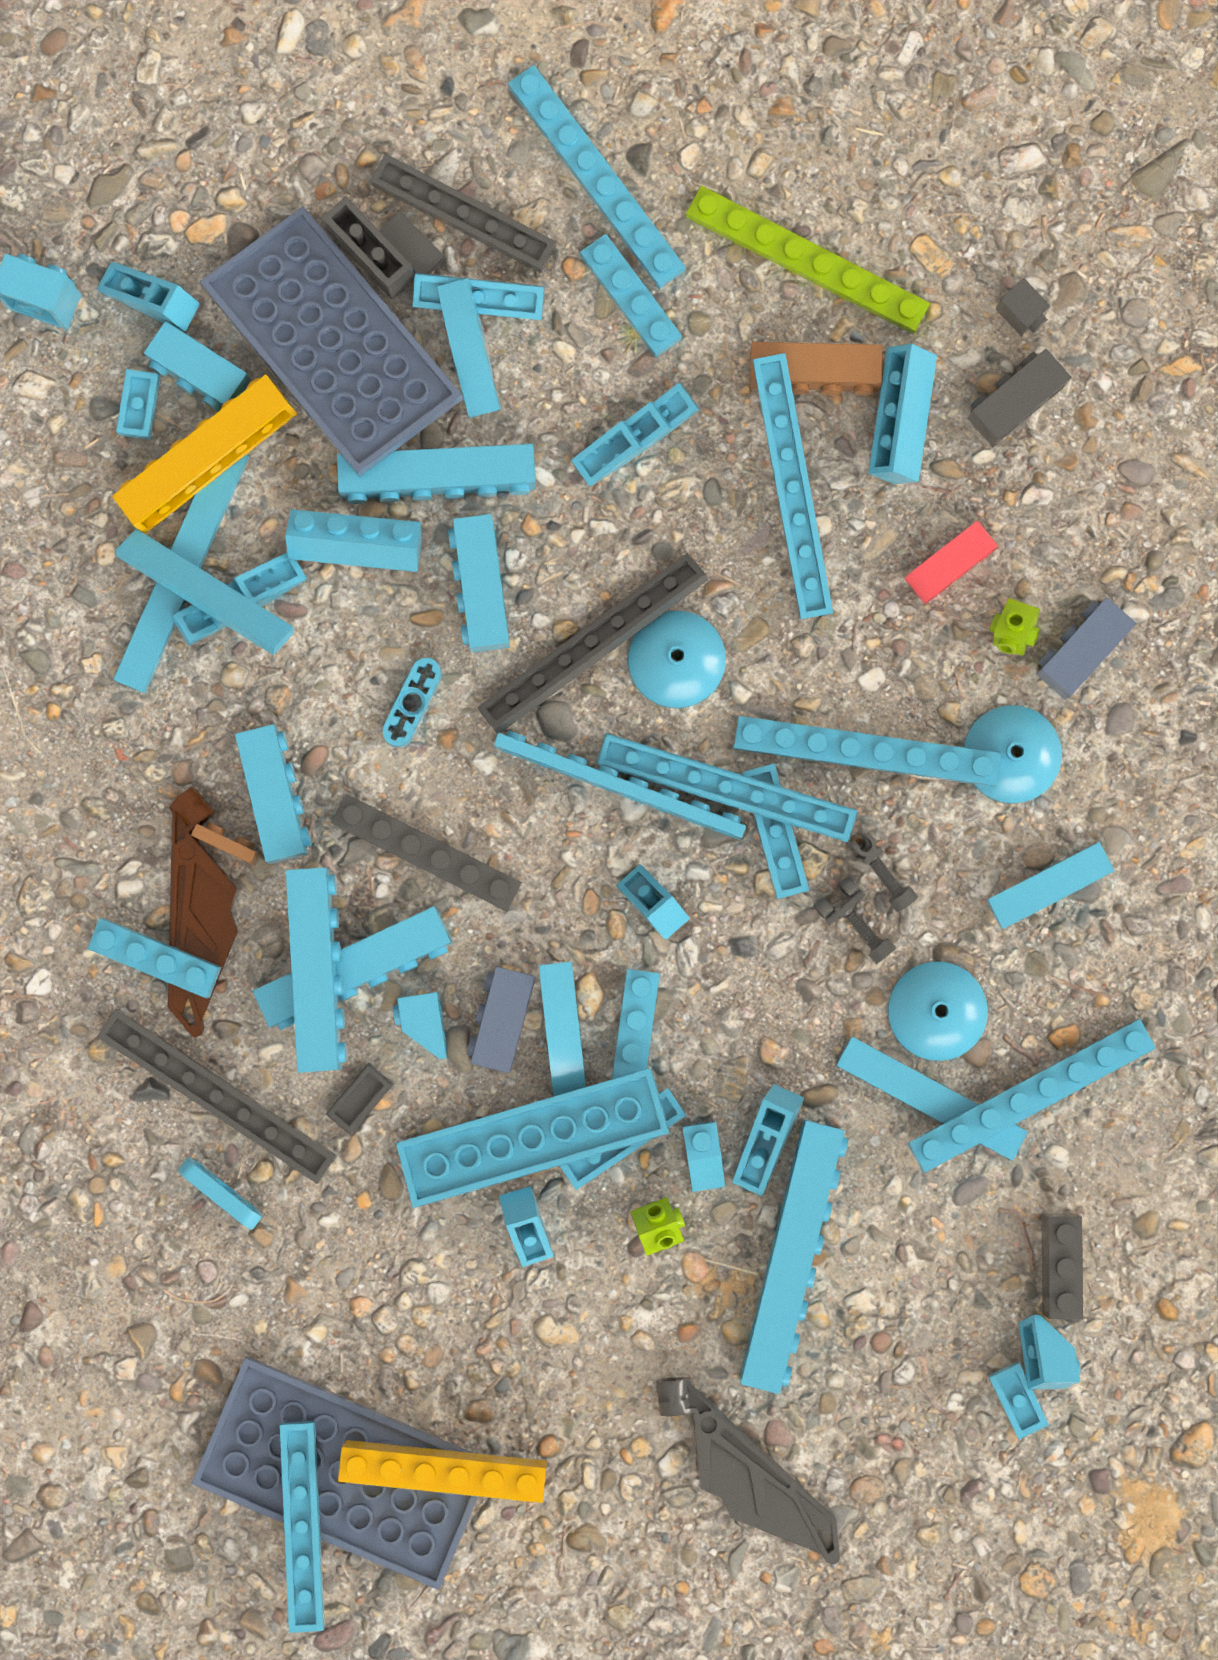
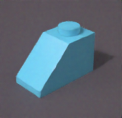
M641 864L616 885L665 940L690 919L673 896Z
M439 992L397 998L398 1005L393 1006L395 1025H401L402 1032L437 1058H449Z
M708 1121L683 1125L682 1131L692 1192L725 1187L716 1122Z
M531 1186L499 1196L505 1224L522 1267L554 1257Z
M1032 1315L1018 1322L1028 1390L1065 1389L1080 1382L1081 1367L1076 1357L1075 1348L1041 1315Z

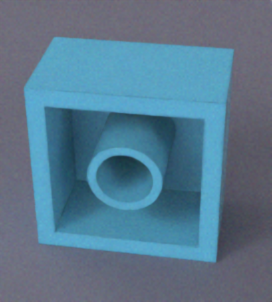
M5 253L0 265V301L7 309L68 330L81 298V293L75 287L74 281L66 275L67 272L64 269L52 264H48L47 268L37 265L36 260L24 254L18 253L14 257Z

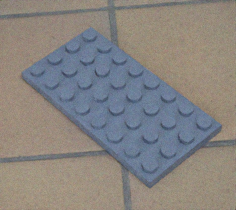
M304 206L200 281L206 293L358 477L362 476L463 400L459 390Z
M246 1356L191 1484L284 1523L280 1424L284 1422L315 1421L321 1540L440 1590L478 1496L338 1482L341 1449L346 1440L473 1452Z

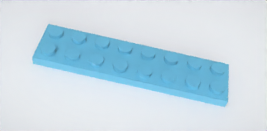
M649 1068L396 1143L412 1207L417 1208L670 1134L653 1071Z

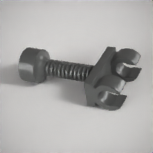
M856 832L863 840V845L860 848L856 841L851 843L849 840L848 843L846 842L848 850L857 854L855 858L858 862L869 864L873 871H875V874L885 884V887L889 889V892H891L889 903L896 912L905 909L917 899V894L910 885L906 887L901 886L886 865H884V862L880 860L878 856L884 851L881 847L876 846L874 837L869 834Z
M847 876L838 886L850 899L849 902L837 912L834 911L824 898H821L813 907L829 926L841 916L846 917V920L857 930L856 932L861 935L867 945H870L868 956L877 965L893 952L896 947L888 938L884 940L878 938L874 931H871L872 929L867 926V923L863 921V918L858 916L857 911H854V905L865 894Z

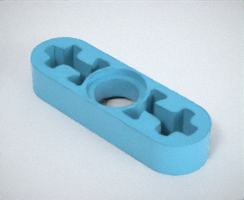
M421 658L414 663L383 726V736L388 744L393 747L401 748L411 742L442 678L441 668L435 660ZM430 665L435 677L433 679H426L423 688L429 689V691L425 695L420 689L410 686L412 682L419 685L422 679L421 674L418 672L419 669H426ZM409 694H417L421 697V707L415 712H409L403 707V700ZM400 711L404 716L414 718L415 720L412 724L406 720L403 726V730L407 733L405 738L398 737L395 741L392 740L393 734L390 732V728L392 726L395 728L399 726L402 718L396 716V714Z
M188 1156L177 1169L187 1181L245 1227L253 1230L262 1219L263 1214L256 1207L192 1157Z

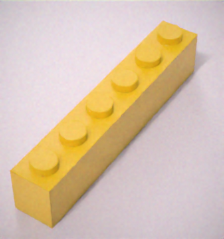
M265 374L262 378H257L250 382L246 390L238 397L226 401L222 405L221 410L210 419L201 421L190 435L173 443L166 454L159 459L149 462L142 473L134 479L125 481L119 487V491L112 495V497L132 525L146 534L298 413L277 385Z
M346 1440L341 1449L338 1482L543 1503L547 1461Z

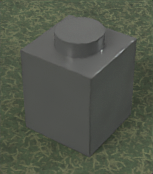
M1023 278L1000 299L995 309L1022 337L1029 330L1035 333L1046 323L1048 319L1045 315L1051 306Z

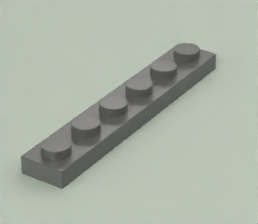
M386 153L370 180L371 186L542 273L556 247V241Z
M345 794L331 822L508 912L522 882L348 794Z

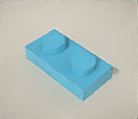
M126 369L116 433L119 436L151 440L161 378L158 373Z
M1018 1361L988 1375L1018 1439L1049 1425L1033 1390H1028L1027 1377Z

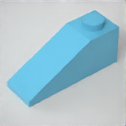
M112 261L97 287L99 292L161 323L166 321L186 332L200 305L196 299L179 285Z
M773 1084L763 1098L732 1183L763 1196L794 1126L804 1097Z

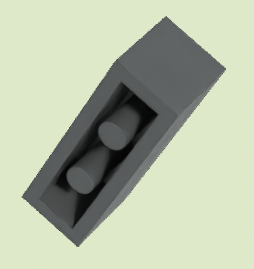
M346 196L322 217L327 232L391 299L414 280L415 275L412 265Z
M1047 348L1038 355L1033 351L1019 364L1022 367L1021 370L1015 375L1008 372L995 384L998 388L990 396L983 393L970 405L973 410L967 419L992 447L1061 391L1072 378Z
M1041 1213L1042 1314L1049 1319H1083L1082 1216L1066 1213Z

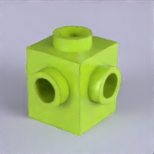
M1008 598L1002 614L996 613L990 626V632L994 633L993 645L1006 654L1012 655L1016 653L1024 656L1028 645L1034 647L1039 636L1040 628L1036 626L1040 609Z
M668 1197L630 1211L647 1256L684 1242L680 1228L686 1225L679 1207L672 1210Z

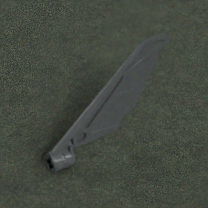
M670 1377L656 1381L660 1416L669 1417L690 1413L693 1415L699 1482L702 1490L720 1497L732 1519L822 1554L827 1563L836 1564L839 1562L840 1553L835 1516L691 1384L690 1377ZM814 1527L832 1535L833 1548L828 1552Z

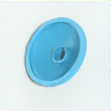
M686 611L664 612L634 635L628 652L629 672L637 689L650 701L668 708H686L708 698L718 687L726 664L725 648L716 629L704 618ZM674 651H681L684 658L677 662L671 658V654Z
M1017 705L998 707L982 715L968 731L963 748L1001 753L997 786L973 785L985 796L1003 803H1022L1040 796L1056 779L1062 761L1060 739L1051 723L1040 713ZM1013 746L1021 749L1022 754L1019 758L1012 756L1011 748Z
M947 962L923 963L907 971L895 984L888 1003L889 1023L899 1043L912 1054L933 1061L950 1060L969 1051L982 1036L988 1016L986 997L978 981L965 969ZM940 1004L944 1005L947 1010L946 1015L942 1018L938 1017L935 1013V1008Z

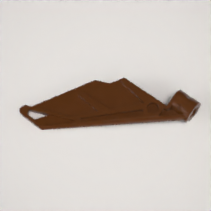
M191 787L179 795L169 807V810L172 812L169 945L219 965L221 970L210 998H204L168 983L167 1006L190 1035L198 1037L204 1032L205 1027L202 1020L238 932L231 911L238 888L198 839L191 836L196 823L202 826L215 814L213 808L207 801H204V798L197 789ZM188 999L196 1021L195 1025H191L183 1016Z

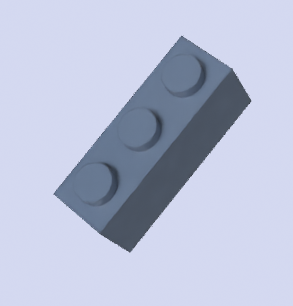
M1108 597L1100 604L1094 600L1081 614L1085 618L1078 628L1072 624L1060 637V640L1064 642L1063 645L1056 652L1051 648L1038 662L1042 668L1036 675L1064 700L1073 695L1137 624Z
M497 966L494 973L488 972L484 991L489 992L486 1005L480 1003L475 1023L481 1024L478 1037L471 1036L467 1055L472 1056L471 1064L511 1073L536 979L535 976Z

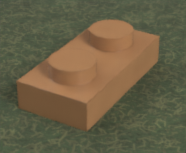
M210 822L207 823L206 827L196 823L191 836L254 866L256 865L261 854L253 850L254 843L240 836H237L236 840L232 841L223 836L226 831L225 829Z

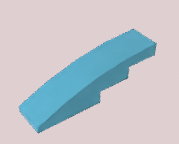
M469 277L438 285L437 290L468 416L470 418L500 410L501 405L493 379L494 373L485 344L486 338Z
M678 383L655 402L650 401L629 419L620 421L571 461L589 487H591L672 432L697 413L700 408L683 384Z
M285 553L235 577L233 582L227 586L263 607L300 585L307 578L298 562L288 559V553ZM194 605L173 614L172 617L188 646L227 627Z
M1100 842L990 897L986 901L1000 928L1004 929L1114 872V869Z
M572 961L539 965L554 1096L586 1087Z

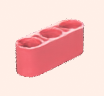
M977 521L919 565L904 579L922 602L926 604L999 546L981 523Z

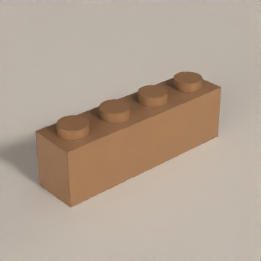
M752 342L750 349L749 389H757L752 360L785 353L793 394L801 395L807 394L809 390H822L824 395L841 394V391H854V394L858 396H870L874 392H879L882 384L883 345Z

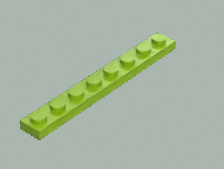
M702 185L686 212V218L913 335L930 305L924 299Z

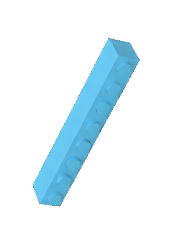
M803 1119L739 1377L741 1385L780 1394L782 1386L788 1387L792 1367L787 1366L790 1353L796 1354L800 1340V1334L795 1333L798 1320L804 1321L808 1301L803 1299L806 1287L812 1288L816 1275V1268L811 1266L814 1254H821L824 1236L819 1234L822 1222L828 1223L832 1210V1203L827 1201L830 1189L836 1190L840 1178V1170H836L838 1157L845 1156L848 1145V1138L844 1137L845 1130Z

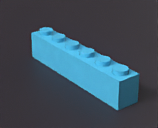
M533 444L394 451L360 477H358L344 458L337 454L339 494L342 500H347V503L350 504L366 503L367 498H380L381 502L399 501V497L412 496L413 500L423 501L432 499V495L445 494V498L458 499L463 498L464 493H477L479 497H493L499 491H510L511 495H526L530 493L529 490H536Z
M326 867L286 870L297 1073L341 1070L342 1063L347 1062V1048L345 1042L340 1043V1029H345L344 1009H338V995H343V981L341 975H336V962L341 961L340 942H334V928H339V914L337 908H332V895H337L336 875H330V869Z
M433 906L341 949V961L336 962V975H341L343 981V995H338L339 1001L343 1002L358 995L356 988L367 983L370 988H373L388 981L386 974L397 969L400 974H403L418 967L416 960L427 955L430 960H433L448 953L449 951L446 946L453 944L437 908ZM292 973L253 990L268 1027L278 1025L279 1029L283 1030L295 1024Z

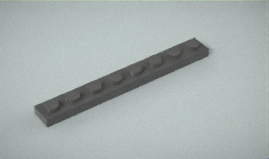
M686 553L477 707L498 735V733L510 727L707 582L706 574L691 556Z
M119 1009L114 1010L97 1037L316 1184L321 1181L337 1155Z

